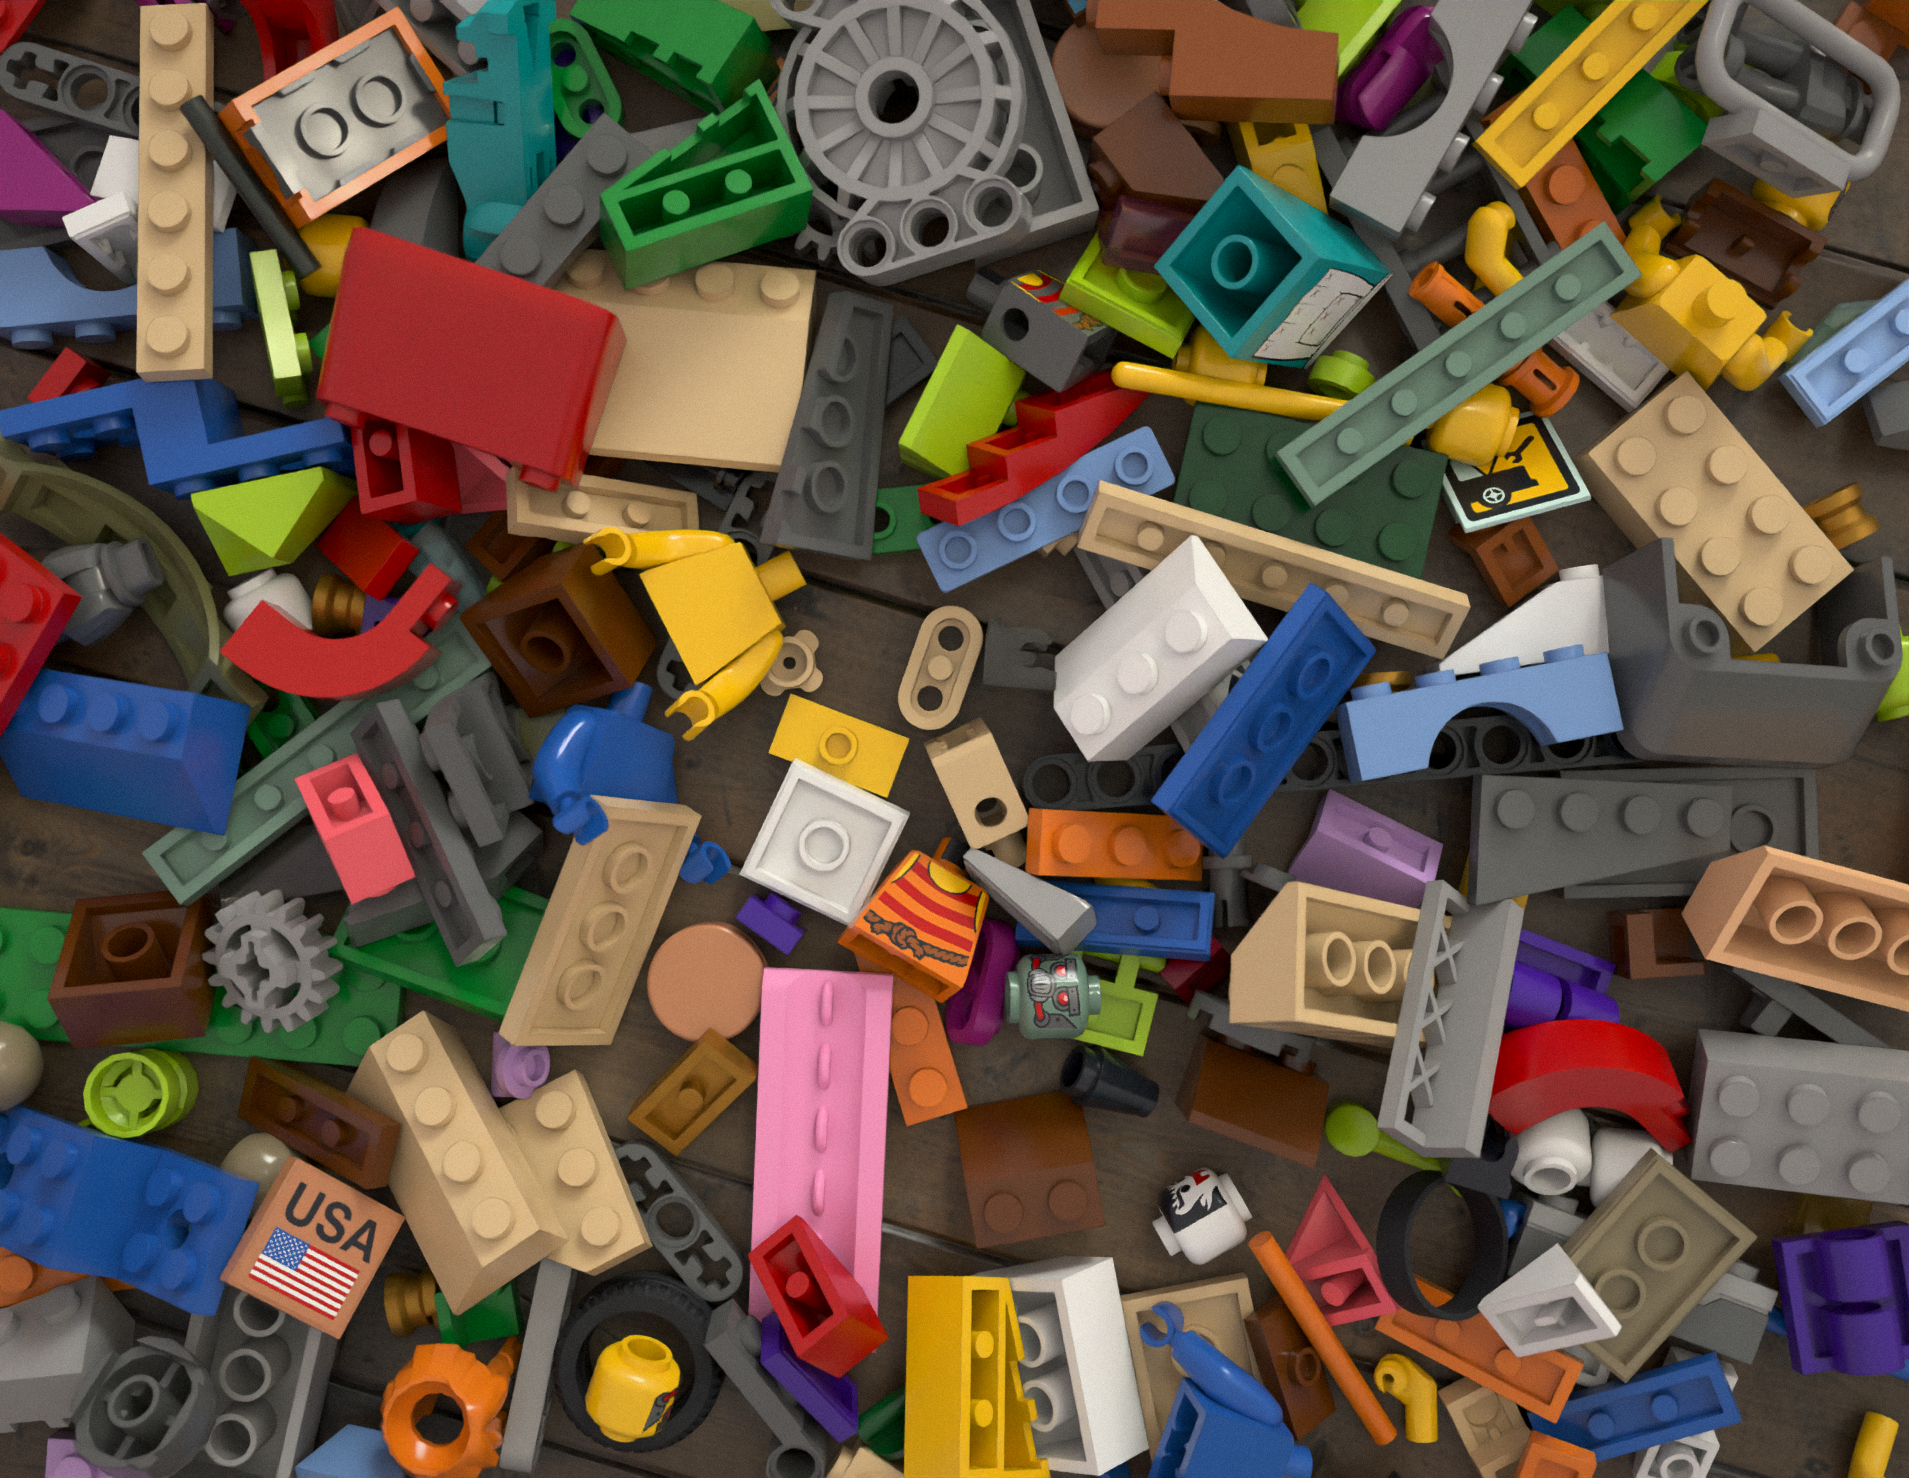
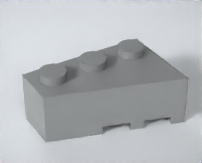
M92 1275L68 1285L58 1286L47 1293L7 1308H0V1433L16 1432L19 1424L22 1422L43 1420L50 1428L68 1427L71 1422L70 1406L85 1376L102 1357L115 1350L122 1355L132 1348L136 1322L100 1276Z

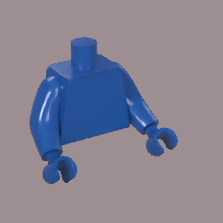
M635 681L631 688L612 693L607 709L579 704L572 705L549 732L536 755L532 768L534 784L528 798L548 805L555 815L553 817L555 829L563 834L573 832L576 842L581 846L597 838L609 828V822L604 810L590 795L679 804L672 763L675 747L672 734L643 723L653 692V688L649 685ZM695 832L679 872L680 876L689 883H699L704 880L707 884H714L730 870L731 863L729 857L714 842L707 841L700 845L701 839Z
M1160 1301L1152 1306L1153 1312L1166 1321L1168 1331L1163 1333L1152 1323L1145 1322L1140 1326L1141 1339L1151 1347H1162L1167 1344L1173 1348V1358L1189 1377H1182L1148 1478H1310L1313 1470L1312 1454L1307 1446L1294 1444V1436L1282 1421V1408L1272 1394L1253 1376L1217 1350L1195 1331L1190 1330L1186 1333L1182 1331L1184 1316L1174 1303ZM1123 1462L1098 1477L1131 1478V1472L1128 1465Z

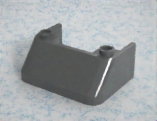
M1661 537L1603 568L1610 668L1624 729L1616 731V734L1622 746L1637 758L1659 761L1824 769L1848 760L1856 750L1902 665L1903 652L1892 557L1880 556L1853 568L1854 571L1816 602L1822 665L1731 659L1728 630L1719 615L1703 605L1679 603L1673 538Z

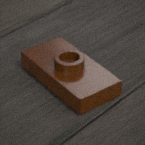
M1277 1294L1243 1321L1264 1387L1272 1394L1282 1408V1421L1294 1436V1441H1299L1336 1411V1407L1320 1356L1280 1294Z

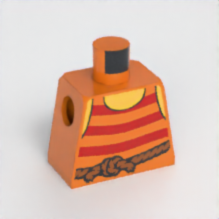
M944 837L932 858L921 851L911 850L891 870L840 935L837 943L883 970L894 974L895 977L938 1002L943 1003L962 989L967 979L989 902L987 891L965 878L968 871L964 865L965 860L963 856L971 847L958 839Z

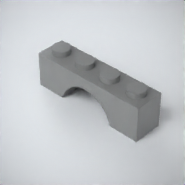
M1533 0L1438 1L1431 14L1427 32L1440 48L1447 64L1449 87L1445 100L1432 117L1409 132L1389 137L1363 136L1329 196V207L1395 243L1398 242L1405 228L1416 233L1418 232L1437 198L1426 192L1439 168L1449 174L1454 169L1470 140V137L1460 132L1473 109L1483 115L1485 114L1504 80V77L1494 73L1506 50L1517 55L1520 53L1539 18L1529 13Z

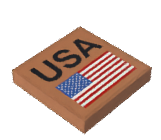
M288 1156L220 1275L219 1280L340 1340L406 1217L301 1159Z

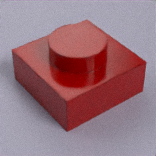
M66 346L27 398L35 403L101 388L111 373L93 359Z

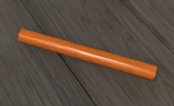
M1270 1231L1256 1234L1249 1241L1248 1246L1317 1351L1374 1443L1379 1446L1390 1443L1397 1435L1396 1428Z

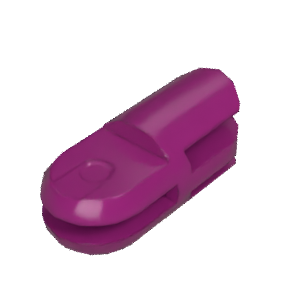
M1416 5L1407 8L1397 16L1337 89L1335 118L1343 124L1382 132L1389 126L1432 75L1434 65L1445 59L1440 48L1427 32L1430 17L1435 7Z

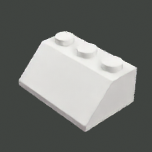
M1191 535L1055 656L1054 709L1087 761L1128 760L1263 647L1268 638L1199 537Z
M1063 1256L971 1275L980 1277H1009L1025 1358L1017 1361L1024 1397L1034 1398L1038 1419L1030 1422L1037 1458H1046L1049 1470L1100 1476L1149 1449L1113 1257Z

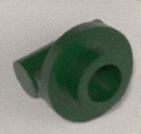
M904 1383L858 1416L857 1434L875 1454L886 1461L904 1457L906 1394Z

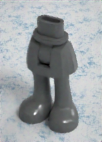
M1709 0L1678 31V43L1688 48L1677 58L1674 66L1675 77L1683 87L1705 96L1707 95L1704 93L1697 78L1695 55L1699 36L1712 0ZM1745 2L1740 4L1724 51V65L1728 75L1735 82L1825 139L1832 142H1840L1846 138L1861 145L1873 105V98L1864 93L1863 83L1854 76H1848V69L1803 39H1796L1790 43L1750 28L1742 21L1749 4ZM1746 65H1749V66H1752V67H1754V68H1756V69H1759V70H1761V71L1767 73L1769 76L1764 75V74H1762V73H1759L1758 71H1756V70H1754V69H1752V68H1750V67H1748V66H1746Z
M140 537L125 545L119 541H112L108 544L99 542L68 546L52 551L45 557L41 564L83 596L54 647L72 639L84 647L100 643L130 617L134 611L133 606L136 607L144 602L145 592L163 584L164 578L155 551L146 538Z

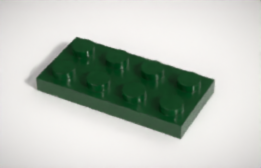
M1195 401L1172 503L1421 580L1448 455L1401 445L1311 508L1274 455L1312 428L1313 424L1247 409Z

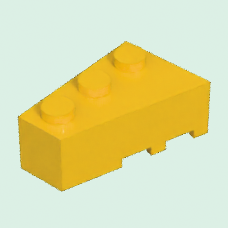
M908 1276L904 1478H1051L1047 1459L1037 1458L1030 1422L1038 1419L1034 1398L1024 1397L1017 1361L1024 1359L1025 1353L1009 1277Z

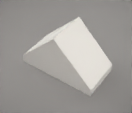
M1558 1243L1485 1296L1477 1306L1517 1358L1616 1337L1622 1328L1598 1293Z

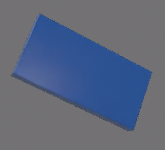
M1309 583L1151 800L1153 804L1202 845L1222 859L1231 852L1376 652L1373 644L1327 591Z

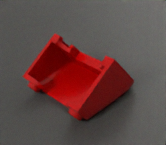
M353 227L344 254L316 400L327 407L324 416L340 424L364 430L367 420L381 422L384 419L506 459L510 464L521 469L518 480L532 487L551 493H557L560 484L578 489L627 339L619 318L596 304L379 231L363 227Z

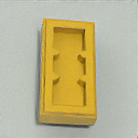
M790 694L768 753L791 762L797 758L854 786L888 798L910 738Z

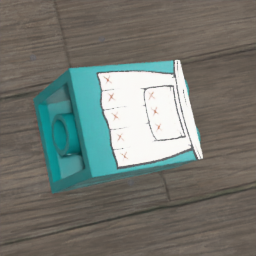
M1240 165L1233 170L1153 266L1230 358L1307 369L1393 275L1354 230Z

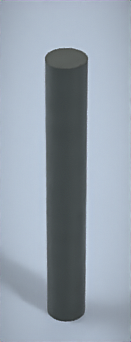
M198 95L185 102L179 110L298 279L303 280L321 268V264L204 97Z

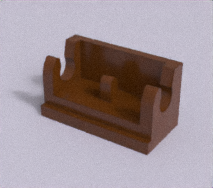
M1714 177L1691 195L1680 215L1682 223L1671 231L1661 250L1676 259L1694 254L1704 257L1728 279L1740 283L1745 289L1747 296L1754 302L1769 310H1773L1780 301L1791 296L1801 286L1804 280L1798 278V275L1808 262H1812L1820 255L1828 239Z

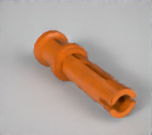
M1432 262L1424 267L1416 275L1408 291L1411 297L1416 300L1418 299L1451 329L1468 318L1460 310L1470 316L1485 306L1481 300L1477 299L1447 273L1439 262ZM1540 347L1495 380L1502 386L1512 385L1530 401L1529 408L1536 416L1546 418L1562 409L1572 398L1579 385L1580 375L1570 366L1560 367Z

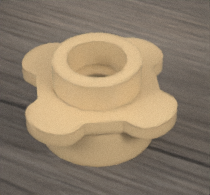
M800 630L794 637H783V646L779 655L760 682L763 691L768 695L780 696L785 690L801 688L806 692H814L822 684L823 674L816 668L815 651L819 647L818 638L808 630ZM787 657L795 659L796 665L793 669H786L784 667V660Z

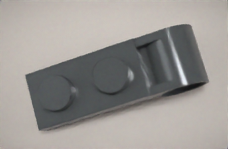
M732 1298L712 1311L704 1347L772 1430L766 1463L767 1477L823 1478L830 1433L761 1364L762 1323L753 1315L747 1316ZM792 1448H798V1449L805 1450V1451H807V1452H801V1453H800V1452L792 1451V1450H790V1449H792Z

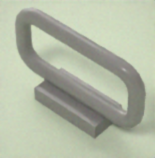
M1797 0L1711 1L1697 43L1695 55L1696 73L1704 93L1717 105L1727 110L1728 115L1709 119L1702 144L1792 199L1844 190L1846 182L1868 178L1876 171L1888 151L1901 103L1899 81L1893 68L1884 58ZM1744 2L1750 4L1869 84L1873 97L1872 111L1861 146L1855 155L1844 151L1735 82L1728 75L1724 65V51L1740 4Z

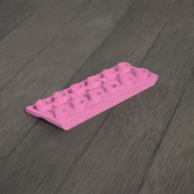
M765 967L761 995L751 1251L795 1215L800 1216L863 1288L878 1317L894 974ZM750 1264L748 1315L755 1316L762 1323V1318L775 1310L752 1264Z

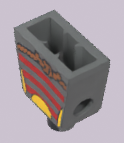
M983 266L972 279L965 297L967 301L990 314L981 331L983 341L1059 393L1100 371L1120 331L1058 299L1065 282L1045 271L1033 269L1007 279L992 269Z

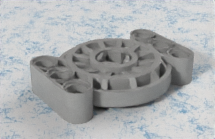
M769 0L773 9L798 32L790 46L780 73L776 104L777 116L813 187L812 196L843 219L849 221L840 232L837 242L838 257L848 271L869 284L888 286L1011 247L1024 239L1029 233L1033 222L1032 207L1024 194L1012 182L1004 178L1012 166L1024 135L1028 102L1024 71L1011 38L985 4L979 0H815L808 9L795 12L794 4L796 0ZM966 8L982 19L991 30L976 33L964 17ZM1002 54H1004L1008 63L1011 87L1005 86L1004 78L997 64ZM901 78L908 86L919 88V102L910 118L901 123L894 124L885 123L879 119L878 116L884 114L887 99L896 91L894 79ZM1007 113H1009L1008 127L1005 132ZM797 130L805 147L803 151H801L798 143ZM824 175L839 186L837 201L825 192L815 179V176ZM998 197L1011 198L1013 209L1007 221L995 227L986 226L984 223V213L989 203ZM937 217H946L949 221L947 237L935 247H925L922 238L925 226L929 221ZM875 237H884L887 248L884 258L873 267H864L861 255L864 246Z

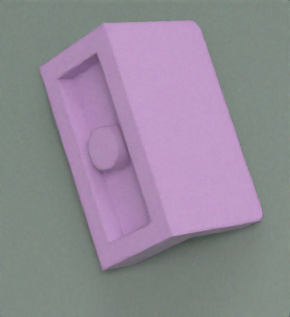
M1328 789L1318 804L1309 837L1289 865L1287 873L1297 877L1295 882L1299 881L1417 909L1423 901L1426 881H1433L1436 878L1443 844L1334 790Z

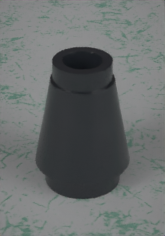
M1083 1045L1076 1046L1065 1060L1060 1075L1061 1092L1069 1095L1072 1103L1077 1106L1146 1118L1154 1110L1159 1097V1085L1157 1082L1148 1079L1147 1076L1100 1045H1092L1089 1048Z

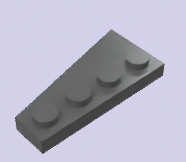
M850 291L829 294L759 544L853 561H871L894 305Z
M1473 774L1467 904L1482 905L1730 851L1733 786Z

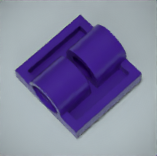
M1521 928L1502 1035L1534 1024L1557 1020L1592 1019L1619 1023L1618 1005L1612 997L1606 995L1616 964Z
M1895 1220L1771 1239L1792 1369L1802 1375L1831 1370L1849 1375H1881L1893 1373L1905 1367V1359H1909L1908 1223Z

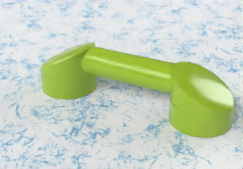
M1350 1100L1339 1101L1330 1106L1325 1112L1322 1128L1323 1135L1327 1142L1342 1154L1358 1157L1365 1156L1373 1151L1422 1170L1441 1171L1438 1157H1421L1378 1129L1376 1118L1361 1104ZM1447 1182L1445 1183L1449 1189L1462 1197L1452 1185Z

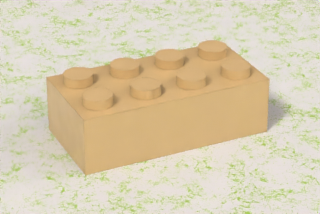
M1688 371L1662 384L1645 398L1635 410L1627 413L1572 459L1589 493L1637 550L1661 537L1673 538L1678 598L1685 604L1706 606L1719 615L1728 630L1731 657L1757 652L1854 571L1852 566Z

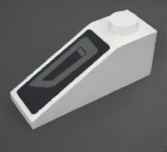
M1598 564L1559 570L1560 582L1540 587L1449 650L1443 660L1438 658L1425 667L1426 674L1454 669L1455 676L1479 673V664L1511 657H1518L1520 666L1545 663L1543 652L1583 644L1585 656L1602 652L1609 654L1603 575H1599Z

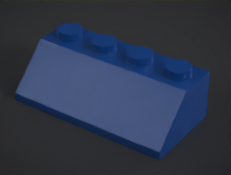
M40 669L0 738V755L22 797L225 836L251 705L196 693Z

